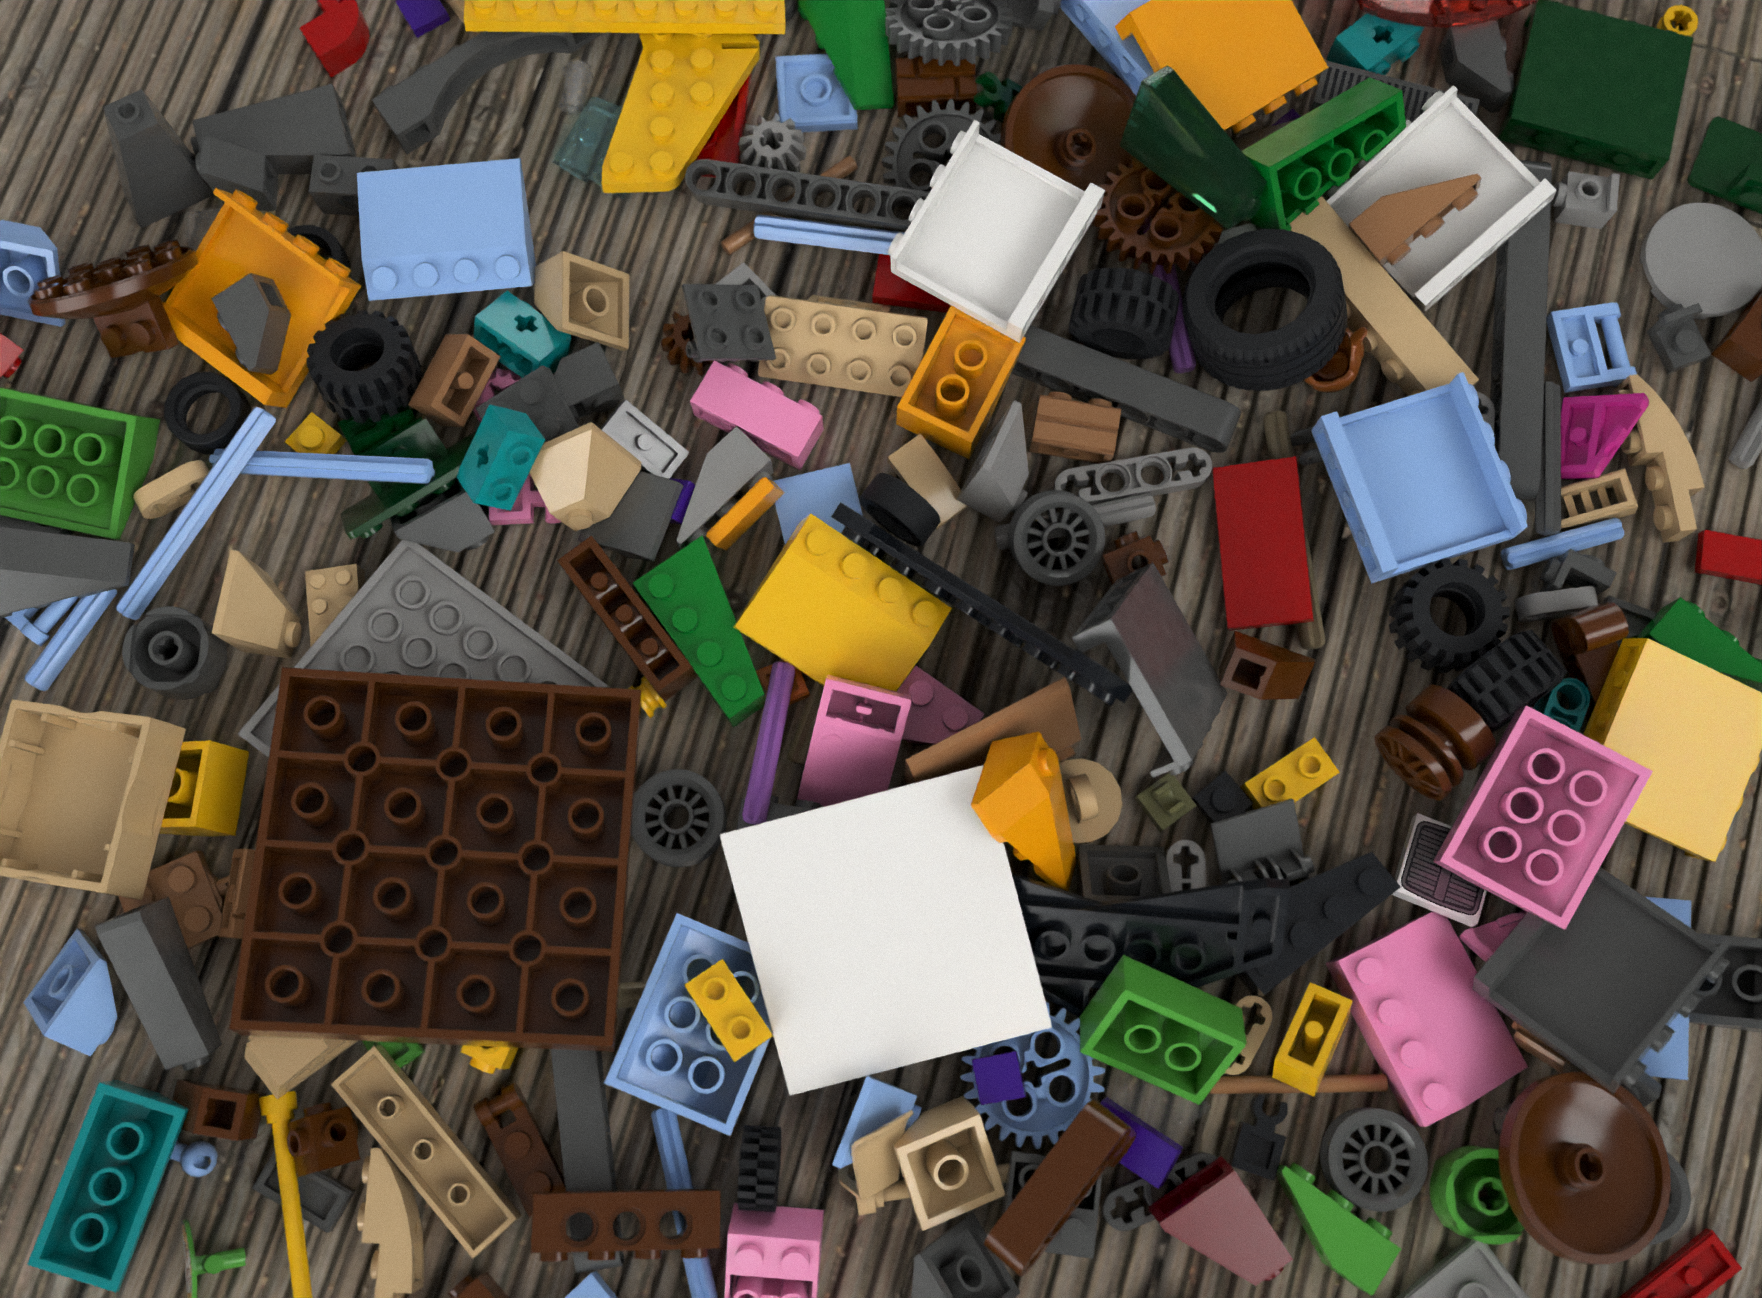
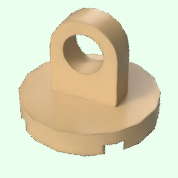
M1083 758L1063 761L1059 766L1073 844L1093 843L1106 836L1119 820L1123 805L1120 786L1113 774L1097 762Z

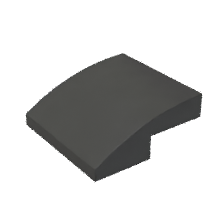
M640 471L611 516L591 525L589 528L582 529L578 541L582 543L592 535L602 549L616 551L626 558L654 562L684 485L674 480Z

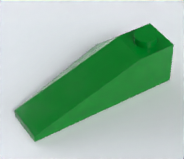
M797 0L798 10L804 21H809L816 34L815 41L821 50L825 49L835 67L833 72L854 110L893 109L894 97L888 36L885 33L886 13L884 0Z

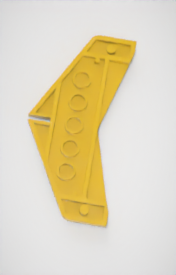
M638 33L643 50L602 165V188L604 193L667 192L680 185L685 177L687 168L696 160L760 59L759 41L754 34Z

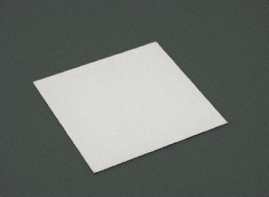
M983 765L719 834L790 1096L1052 1028L1004 843H999L991 837L971 806Z

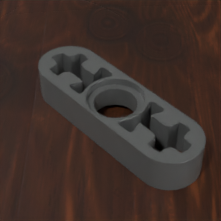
M1196 1152L1176 1161L1168 1179L1173 1182L1176 1188L1183 1183L1175 1174L1176 1170L1182 1168V1175L1188 1177L1198 1172L1197 1163L1199 1161H1202L1207 1166L1218 1157L1206 1152ZM1138 1177L1109 1190L1101 1201V1213L1104 1220L1111 1227L1120 1231H1129L1155 1220L1150 1211L1144 1214L1142 1205L1131 1208L1128 1211L1130 1218L1126 1221H1123L1118 1215L1111 1216L1110 1210L1116 1207L1114 1199L1119 1196L1125 1202L1138 1199L1139 1196L1134 1192V1189L1141 1186L1142 1196L1148 1206L1152 1205L1155 1201L1151 1196L1152 1185L1149 1182Z

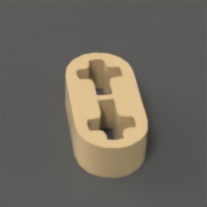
M195 460L187 462L142 486L134 493L133 499L144 518L154 519L164 516L188 503L210 470L204 461Z
M1255 995L1243 996L1233 1003V1005L1240 1008H1251L1255 1004L1258 1007L1256 1014L1261 1018L1259 1024L1251 1023L1245 1031L1247 1044L1239 1053L1241 1057L1240 1062H1232L1224 1073L1226 1075H1238L1246 1071L1271 1026L1273 1019L1272 1010L1269 1004L1261 997Z

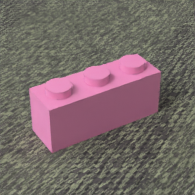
M713 361L690 400L694 416L727 433L737 426L762 451L798 470H801L824 430L822 415L819 414L820 411L814 405L804 400L795 402L783 396V391L774 384L766 381L760 384L748 378V374L742 368L732 363H728L725 366L717 361Z

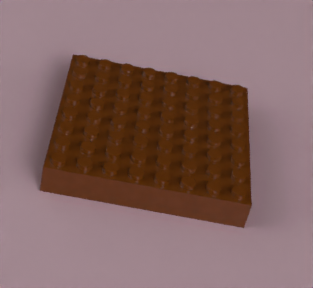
M282 667L229 1030L242 1036L615 1052L642 708L641 690Z

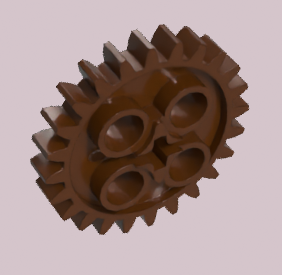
M1148 154L1146 164H1141L1136 157H1132L1130 168L1119 163L1116 174L1108 172L1105 183L1098 186L1105 190L1101 208L1093 220V226L1099 227L1098 240L1108 239L1107 252L1116 249L1120 250L1119 262L1129 257L1133 258V269L1135 270L1140 267L1142 262L1148 263L1149 273L1152 274L1157 265H1162L1165 272L1170 274L1175 263L1183 271L1187 270L1189 260L1198 264L1202 260L1203 254H1208L1214 248L1215 243L1219 242L1226 215L1222 214L1225 201L1218 200L1220 188H1209L1212 177L1208 175L1198 178L1199 166L1196 165L1186 170L1184 169L1185 163L1183 158L1176 165L1170 164L1169 156L1166 154L1163 156L1161 163H1156L1151 154ZM1174 192H1177L1175 195H1173V196L1170 198L1169 203H1168V207L1165 208L1166 205H1167V202H1168L1169 197H1170Z

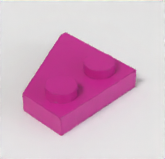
M1645 393L1563 397L1561 408V479L1599 478L1649 406V398Z

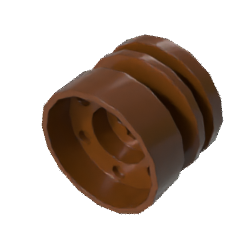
M1432 684L1421 691L1406 706L1407 716L1398 714L1390 721V726H1385L1374 736L1375 745L1390 768L1414 790L1436 801L1444 799L1451 792V786L1454 787L1464 780L1463 769L1468 771L1475 769L1495 750L1496 741L1490 728L1467 702L1444 687Z

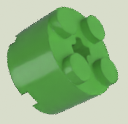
M1462 1146L1451 1150L1436 1160L1430 1179L1429 1192L1433 1209L1443 1226L1463 1237L1491 1245L1509 1243L1522 1235L1521 1232L1524 1230V1227L1515 1216L1503 1188L1498 1149ZM1483 1187L1487 1188V1196L1481 1197L1479 1201L1478 1192L1483 1190Z

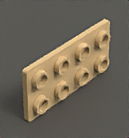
M769 295L765 299L764 312L776 359L759 360L758 375L760 377L902 397L923 359L928 325L926 317L891 312L890 305L811 295L808 300Z

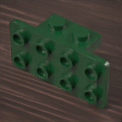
M1714 117L1706 128L1687 177L1688 184L1762 214V133L1725 118Z
M425 415L357 454L362 456L429 459L432 461L435 476L431 478L428 484L368 481L374 493L341 513L344 530L351 540L358 536L362 539L368 538L383 527V521L395 514L401 517L416 509L420 504L418 500L433 492L436 495L451 488L456 483L454 478L457 476L460 465L477 431L446 449Z

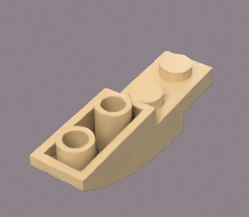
M1638 374L1629 375L1613 390V395L1645 393L1649 398V406L1626 437L1621 448L1627 454L1629 466L1646 465L1645 483L1648 490L1652 491L1655 505L1653 513L1654 524L1661 532L1663 543L1680 541L1697 530L1690 497L1705 488L1699 465L1687 437L1668 406Z
M378 1146L371 1148L370 1156H366L363 1163L362 1181L364 1184H367L366 1201L362 1202L359 1207L357 1228L359 1231H362L361 1243L379 1244V1250H376L373 1254L370 1269L371 1278L376 1279L374 1298H404L405 1293L412 1294L423 1288L424 1246L420 1215L410 1181L385 1150Z

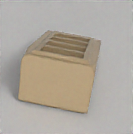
M1625 468L1600 475L1599 478H1590L1561 487V499H1564L1569 518L1561 519V531L1611 518L1625 517L1635 514L1638 509V504ZM1613 488L1618 504H1610L1605 489ZM1590 492H1597L1602 508L1594 509L1589 495ZM1580 495L1586 513L1578 515L1572 496Z

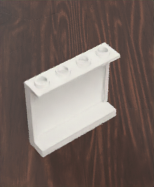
M1454 85L1444 94L1442 91H1438L1432 95L1422 107L1424 112L1411 123L1409 120H1406V128L1394 137L1393 141L1381 152L1376 153L1369 161L1362 160L1359 164L1361 168L1359 172L1350 180L1347 179L1341 186H1333L1327 194L1330 197L1327 203L1349 227L1351 221L1382 196L1477 173L1482 178L1480 187L1476 190L1479 195L1471 204L1461 211H1458L1456 208L1452 209L1442 218L1445 223L1434 234L1426 239L1420 235L1408 245L1411 251L1402 260L1393 266L1389 262L1382 266L1424 313L1550 203L1556 193V189L1546 179L1540 182L1457 97L1458 89Z
M974 120L967 133L961 130L955 138L950 153L953 155L946 166L940 164L934 172L929 185L932 190L925 200L919 198L915 203L909 216L911 224L905 234L899 232L893 239L888 250V255L891 256V272L1020 343L1100 210L1105 190L1093 183L1089 184L1086 191L1079 189L979 134L980 122Z

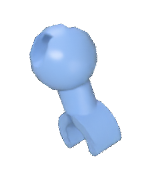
M177 1139L170 1159L180 1162L183 1171L188 1175L202 1177L213 1171L217 1164L218 1154L215 1147L209 1142L199 1140L186 1145L180 1143Z

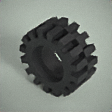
M744 1126L739 1159L738 1210L776 1211L781 1166V1127Z

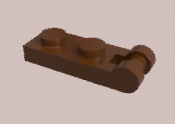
M513 1081L501 1089L502 1093L490 1100L485 1097L474 1103L473 1107L479 1121L485 1127L528 1217L532 1216L533 1192L566 1191L565 1178L520 1088ZM511 1109L516 1121L504 1127L498 1115Z

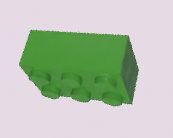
M1125 955L1121 957L1080 1016L1081 1053L1198 1105L1201 1104L1247 1044L1242 1008Z

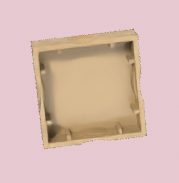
M12 699L0 739V876L142 900L186 728L152 717L106 711L82 713L60 705Z

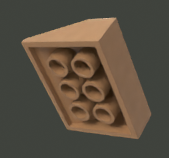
M1064 677L909 757L905 760L904 780L906 784L980 765L984 766L992 741L1038 731L1049 748L1056 752L1059 764L1076 755L1073 748L1077 747L1080 743L1081 735L1070 686L1066 678Z

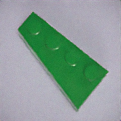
M1369 77L1240 151L1239 156L1252 223L1263 229H1285L1290 231L1292 229L1290 223L1301 213L1308 215L1319 205L1318 198L1333 185L1336 187L1341 186L1350 178L1349 173L1361 160L1369 161L1406 128L1402 90Z
M702 535L634 581L633 585L661 627L690 663L698 679L734 728L764 707L766 697L741 632L734 628L736 624L734 614Z

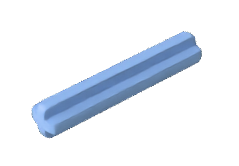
M1611 518L1505 548L1501 551V559L1504 567L1507 570H1512L1545 561L1552 557H1559L1570 549L1580 551L1622 539L1624 537V529L1620 519Z
M113 589L82 597L25 675L24 680L28 684L42 691L49 689L116 596L117 590Z

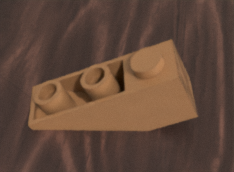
M1477 173L1382 196L1351 221L1349 228L1381 266L1387 262L1393 266L1411 251L1408 245L1420 235L1426 239L1440 229L1445 223L1442 218L1452 209L1456 208L1458 211H1461L1471 204L1479 195L1476 190L1480 187L1482 178Z

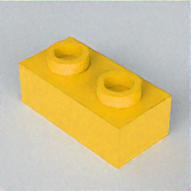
M1314 737L1245 782L1240 788L1253 802L1252 807L1256 810L1291 798L1295 803L1340 772Z
M723 959L684 984L734 1062L773 1036Z

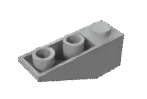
M737 426L706 454L676 539L680 550L702 535L707 544L709 542V539L706 537L707 532L762 477L772 480L771 475L774 472L771 459Z

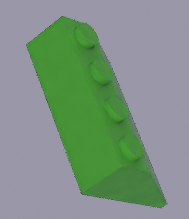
M0 386V515L120 540L135 504L133 499L134 493L142 487L154 459L160 419Z

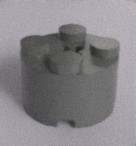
M158 607L145 614L147 616L137 625L133 624L127 631L122 648L123 661L127 670L143 686L165 697L176 700L193 699L205 693H211L219 686L220 678L227 663L226 644L224 640L212 634V625L195 614L180 607Z

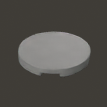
M1690 203L1678 206L1665 213L1651 227L1643 240L1640 251V263L1643 264L1646 277L1653 288L1651 290L1652 294L1667 308L1677 304H1682L1683 308L1699 303L1703 311L1694 319L1705 320L1707 317H1718L1736 312L1756 295L1762 285V241L1754 228L1743 217L1723 206L1711 203Z

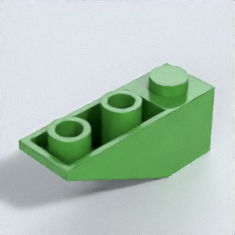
M1292 1162L1289 1168L1279 1164L1276 1177L1322 1263L1361 1291L1373 1296L1401 1251L1400 1247L1389 1240L1393 1232L1371 1217H1368L1366 1222H1363L1351 1213L1354 1205L1349 1200L1330 1189L1327 1195L1312 1185L1316 1177L1296 1163Z

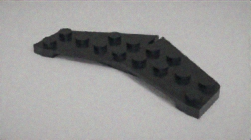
M840 502L831 516L845 526L841 534L879 559H882L884 554L887 553L894 558L891 566L912 579L915 573L925 578L922 583L923 587L963 611L985 627L996 632L1021 650L1029 653L1054 671L1080 685L1110 706L1114 704L1116 699L1125 704L1133 692V689L1127 682L1078 650L1072 649L896 539Z
M1011 872L1044 998L1065 1008L1079 1018L1088 1006L1090 987L1098 988L1099 990L1123 955L1198 988L1273 962L1282 951L1291 890L1289 880L1262 878L1098 902Z

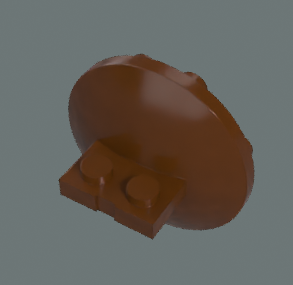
M178 239L155 245V251H151L149 245L139 246L126 251L127 258L125 259L120 257L111 258L97 263L96 268H94L92 262L80 264L69 268V276L65 277V279H63L62 275H57L37 282L39 289L34 290V294L29 297L28 304L32 313L37 316L60 319L93 318L101 335V340L111 358L134 355L141 351L148 353L168 350L178 345L179 341L159 296L179 283L199 261L194 249L189 246H180Z

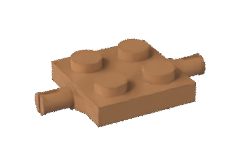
M196 850L150 870L142 900L118 897L124 910L123 913L169 897L187 949L189 950L218 937L229 875L218 880L210 871L203 852Z

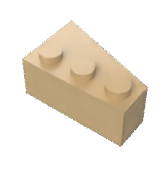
M249 1036L248 1040L250 1042L246 1044L244 1058L275 1098L279 1099L358 1041Z

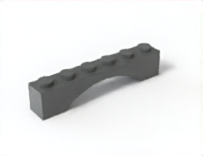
M480 32V34L467 42L452 47L447 54L431 64L419 67L413 75L400 83L385 88L372 101L386 126L405 153L409 154L440 135L446 117L458 98L472 83L488 71L508 61L528 55L551 52L573 53L603 33Z

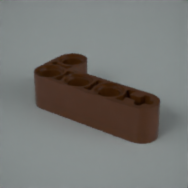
M1614 602L1593 605L1554 620L1551 624L1554 641L1569 677L1584 683L1589 691L1590 703L1585 715L1588 722L1618 652L1619 646L1616 641L1626 638L1629 633L1627 620L1620 607Z
M1096 1099L1090 1100L994 1225L985 1239L984 1246L1020 1277L1024 1276L1037 1262L1107 1166L1114 1167L1125 1156L1136 1138L1134 1130Z

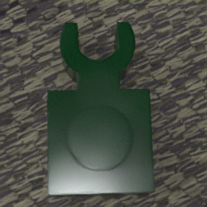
M985 72L975 80L985 90L974 95L973 100L981 107H988L989 105L993 107V118L1003 123L1010 103L1023 87L1009 78L1000 82L995 74Z
M401 406L397 409L398 413L391 417L388 413L382 414V420L373 422L369 418L364 423H356L353 417L348 420L343 419L337 423L353 454L357 455L391 435V432L399 430L416 420L412 410L409 407L404 408Z

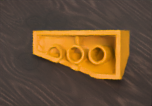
M1039 731L992 741L971 802L972 808L991 837L999 843L1008 842L1013 846V855L1020 861L1030 860L1033 863L1035 873L1046 883L1069 891L1077 860L1056 752L1049 748Z

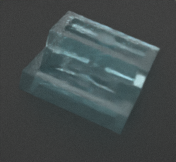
M592 96L555 156L553 163L587 184L589 180H592L602 186V165L622 107ZM628 193L613 194L624 200Z

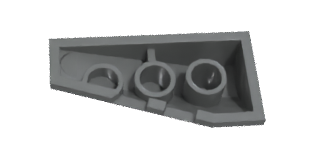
M0 527V618L11 616L13 612L32 607L37 609L47 607L52 602L75 596L82 598L129 586L135 545L129 542Z

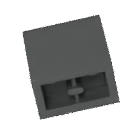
M1011 1151L1004 1189L1006 1195L1003 1196L1001 1216L1045 1159L1046 1155ZM1102 1174L1044 1252L1094 1259Z

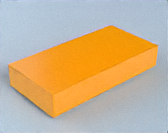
M762 477L707 532L706 537L716 547L728 550L785 492L772 480Z

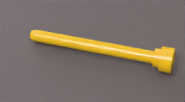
M289 1091L279 1099H276L274 1095L260 1097L259 1105L261 1116H266L267 1124H272L293 1298H313L296 1164L287 1145L288 1123L290 1120L295 1119L294 1110L298 1109L296 1091Z

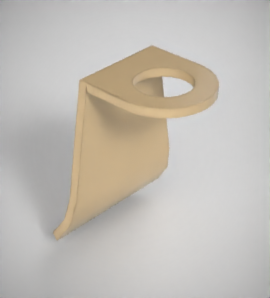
M912 1109L856 1140L851 1146L853 1163L839 1169L838 1179L845 1189L862 1202L898 1181L900 1165L893 1146L904 1134L907 1120L914 1114ZM853 1170L855 1172L856 1181L852 1180L849 1177L850 1172Z

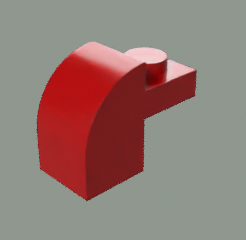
M316 0L323 14L299 27L311 50L330 78L355 64L367 49L370 36L369 28L356 0Z

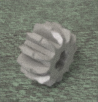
M777 113L772 117V121H766L764 117L759 115L757 119L758 126L746 124L744 129L745 136L740 137L739 149L742 151L740 156L742 164L799 173L801 169L800 161L806 158V147L803 145L805 142L803 132L795 130V123L791 118L780 123V116Z

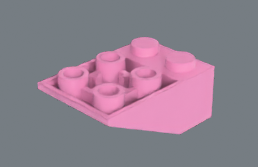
M827 675L797 799L820 803L822 806H828L888 790L912 700L911 695Z
M734 1203L727 1236L724 1298H818L824 1210L777 1206L775 1212L738 1210V1203Z

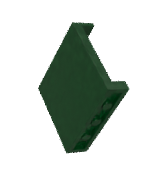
M1537 0L1524 21L1523 27H1527L1528 31L1510 110L1500 126L1498 139L1653 180L1670 158L1693 37L1677 34L1671 30H1662L1642 25L1631 20H1622L1603 15L1596 11L1575 8L1557 1Z

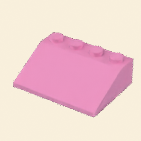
M1526 705L1514 714L1433 862L1470 883L1565 930L1653 771Z
M1430 911L1325 963L1342 996L1353 1000L1350 1012L1382 1073L1386 1074L1388 1085L1403 1114L1413 1126L1427 1127L1465 1108L1528 1067L1497 1008L1473 990L1474 976L1477 974V971L1448 917Z

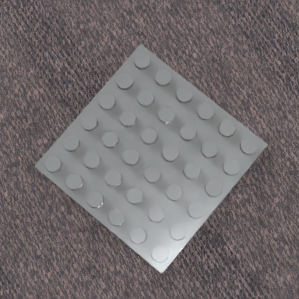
M401 540L294 666V668L609 688L607 684L420 544ZM279 685L238 732L239 736L268 758Z

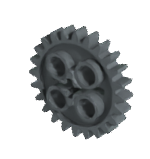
M890 0V8L885 10L886 36H889L890 45L897 44V52L909 50L908 58L910 59L923 56V63L925 64L932 59H938L939 66H943L946 60H952L955 66H959L961 59H966L974 64L976 56L989 59L990 51L1000 53L1001 45H1008L1009 37L1012 36V9L1007 8V0Z
M949 99L946 110H940L936 100L932 101V112L926 113L920 105L917 106L918 118L916 120L906 114L903 116L905 130L893 127L892 133L898 142L888 141L885 143L886 151L893 156L882 158L883 167L892 169L883 174L884 183L895 184L893 187L930 192L932 190L929 186L930 182L925 186H917L911 182L910 179L913 174L919 171H926L933 176L940 164L944 165L946 160L951 159L953 154L950 153V150L958 133L961 130L967 133L974 120L980 122L979 134L1000 145L1001 133L992 135L996 128L995 119L983 124V109L978 110L972 116L969 114V102H965L961 110L958 111L954 108L953 99ZM931 134H939L945 139L943 145L938 148H929L923 141ZM919 153L926 159H915L913 155ZM902 203L897 206V210L901 212L910 207L911 213L913 206L908 203Z

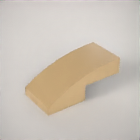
M921 433L887 457L888 464L899 478L925 498L937 511L941 522L936 527V530L969 507L957 500L961 489Z

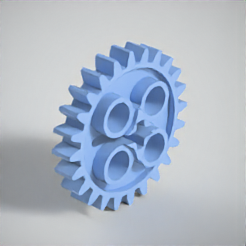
M1046 1002L1052 1028L975 1047L976 1052L974 1056H962L961 1058L963 1062L972 1066V1072L960 1075V1079L973 1082L974 1087L963 1095L965 1099H978L979 1103L974 1108L979 1114L986 1112L988 1115L984 1123L985 1130L991 1129L996 1124L1000 1125L998 1139L1004 1141L1013 1132L1015 1133V1144L1020 1148L1026 1136H1031L1035 1149H1040L1042 1136L1045 1135L1055 1146L1059 1140L1058 1131L1063 1130L1065 1132L1083 1107L1092 1100L1090 1099L1091 1092H1104L1105 1089L1093 1082V1076L1105 1073V1068L1093 1066L1092 1060L1095 1058L1080 1052V1036L1077 1033L1080 1027V1019L1077 1018L1069 1024L1065 1023V1008H1061L1054 1017L1050 1016L1049 1002ZM1043 1032L1051 1033L1056 1038L1058 1045L1056 1053L1046 1059L1037 1054L1034 1046L1035 1039ZM1000 1046H1007L1013 1051L1018 1052L1022 1073L1027 1071L1026 1063L1029 1061L1032 1062L1034 1067H1043L1067 1058L1070 1061V1065L1066 1068L1040 1075L1038 1077L1039 1084L1033 1087L1031 1081H1024L1025 1091L1030 1098V1107L1023 1115L1015 1116L1007 1109L1006 1101L986 1105L980 1104L972 1059L991 1056ZM1062 1075L1071 1082L1072 1092L1068 1099L1057 1102L1049 1093V1085L1053 1078Z

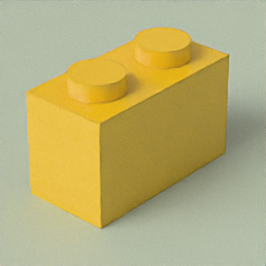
M1310 982L1275 1057L1272 1078L1315 1097L1348 1022L1353 1000Z

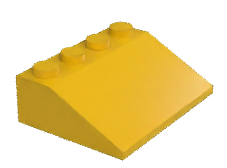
M810 513L795 528L737 620L734 628L787 663H790L822 686L825 685L827 675H832L897 691L932 643L952 608Z

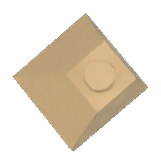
M565 251L535 266L534 305L556 330L596 343L599 342V344L622 351L629 349V274Z
M590 422L543 443L529 473L549 513L576 532L609 518L642 469L639 459L594 423Z
M230 550L212 634L242 652L291 659L293 648L297 647L301 640L302 627L299 623L300 618L266 571L241 552Z
M964 1095L923 1112L893 1146L922 1231L1006 1195L981 1116L972 1104L965 1099Z

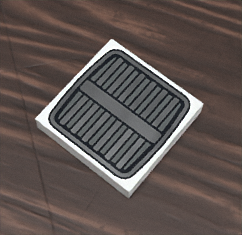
M1417 813L1412 817L1394 877L1400 888L1391 895L1470 927L1477 925L1487 891L1433 862L1452 826Z

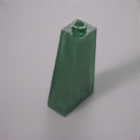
M1167 65L1143 79L1119 146L1228 230L1243 219L1245 221L1252 219L1262 205V200L1259 198L1267 183L1266 180L1171 67Z

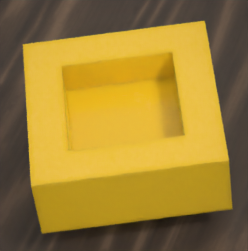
M311 412L286 439L285 443L292 450L299 453L336 454L345 444L346 439Z

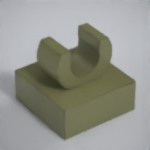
M1169 773L1135 797V800L1159 832H1162L1197 806L1176 777Z

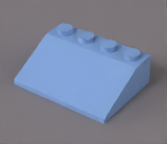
M521 158L357 173L361 259L369 301L527 287L535 284L536 261Z
M676 913L604 1084L730 1136L770 1038L734 1062L684 984L723 959L771 1032L772 1028L749 943Z

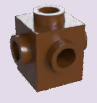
M1137 531L1113 540L1115 548L1104 552L1101 557L1111 585L1116 580L1136 571L1132 568L1131 562L1137 555L1141 560L1138 569L1153 562L1161 577L1166 575L1163 565L1168 563V558L1160 540L1153 542L1150 535L1139 537Z
M331 1102L314 1105L303 1109V1118L288 1123L287 1145L290 1154L295 1159L298 1177L361 1160L357 1144L358 1126L351 1115L349 1106L332 1110Z

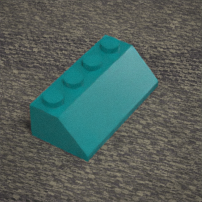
M120 1080L99 1082L27 1265L112 1292H118L189 1109L158 1092Z

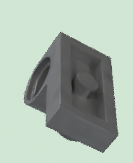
M626 399L620 402L600 428L639 459L642 470L649 474L670 479L690 453Z

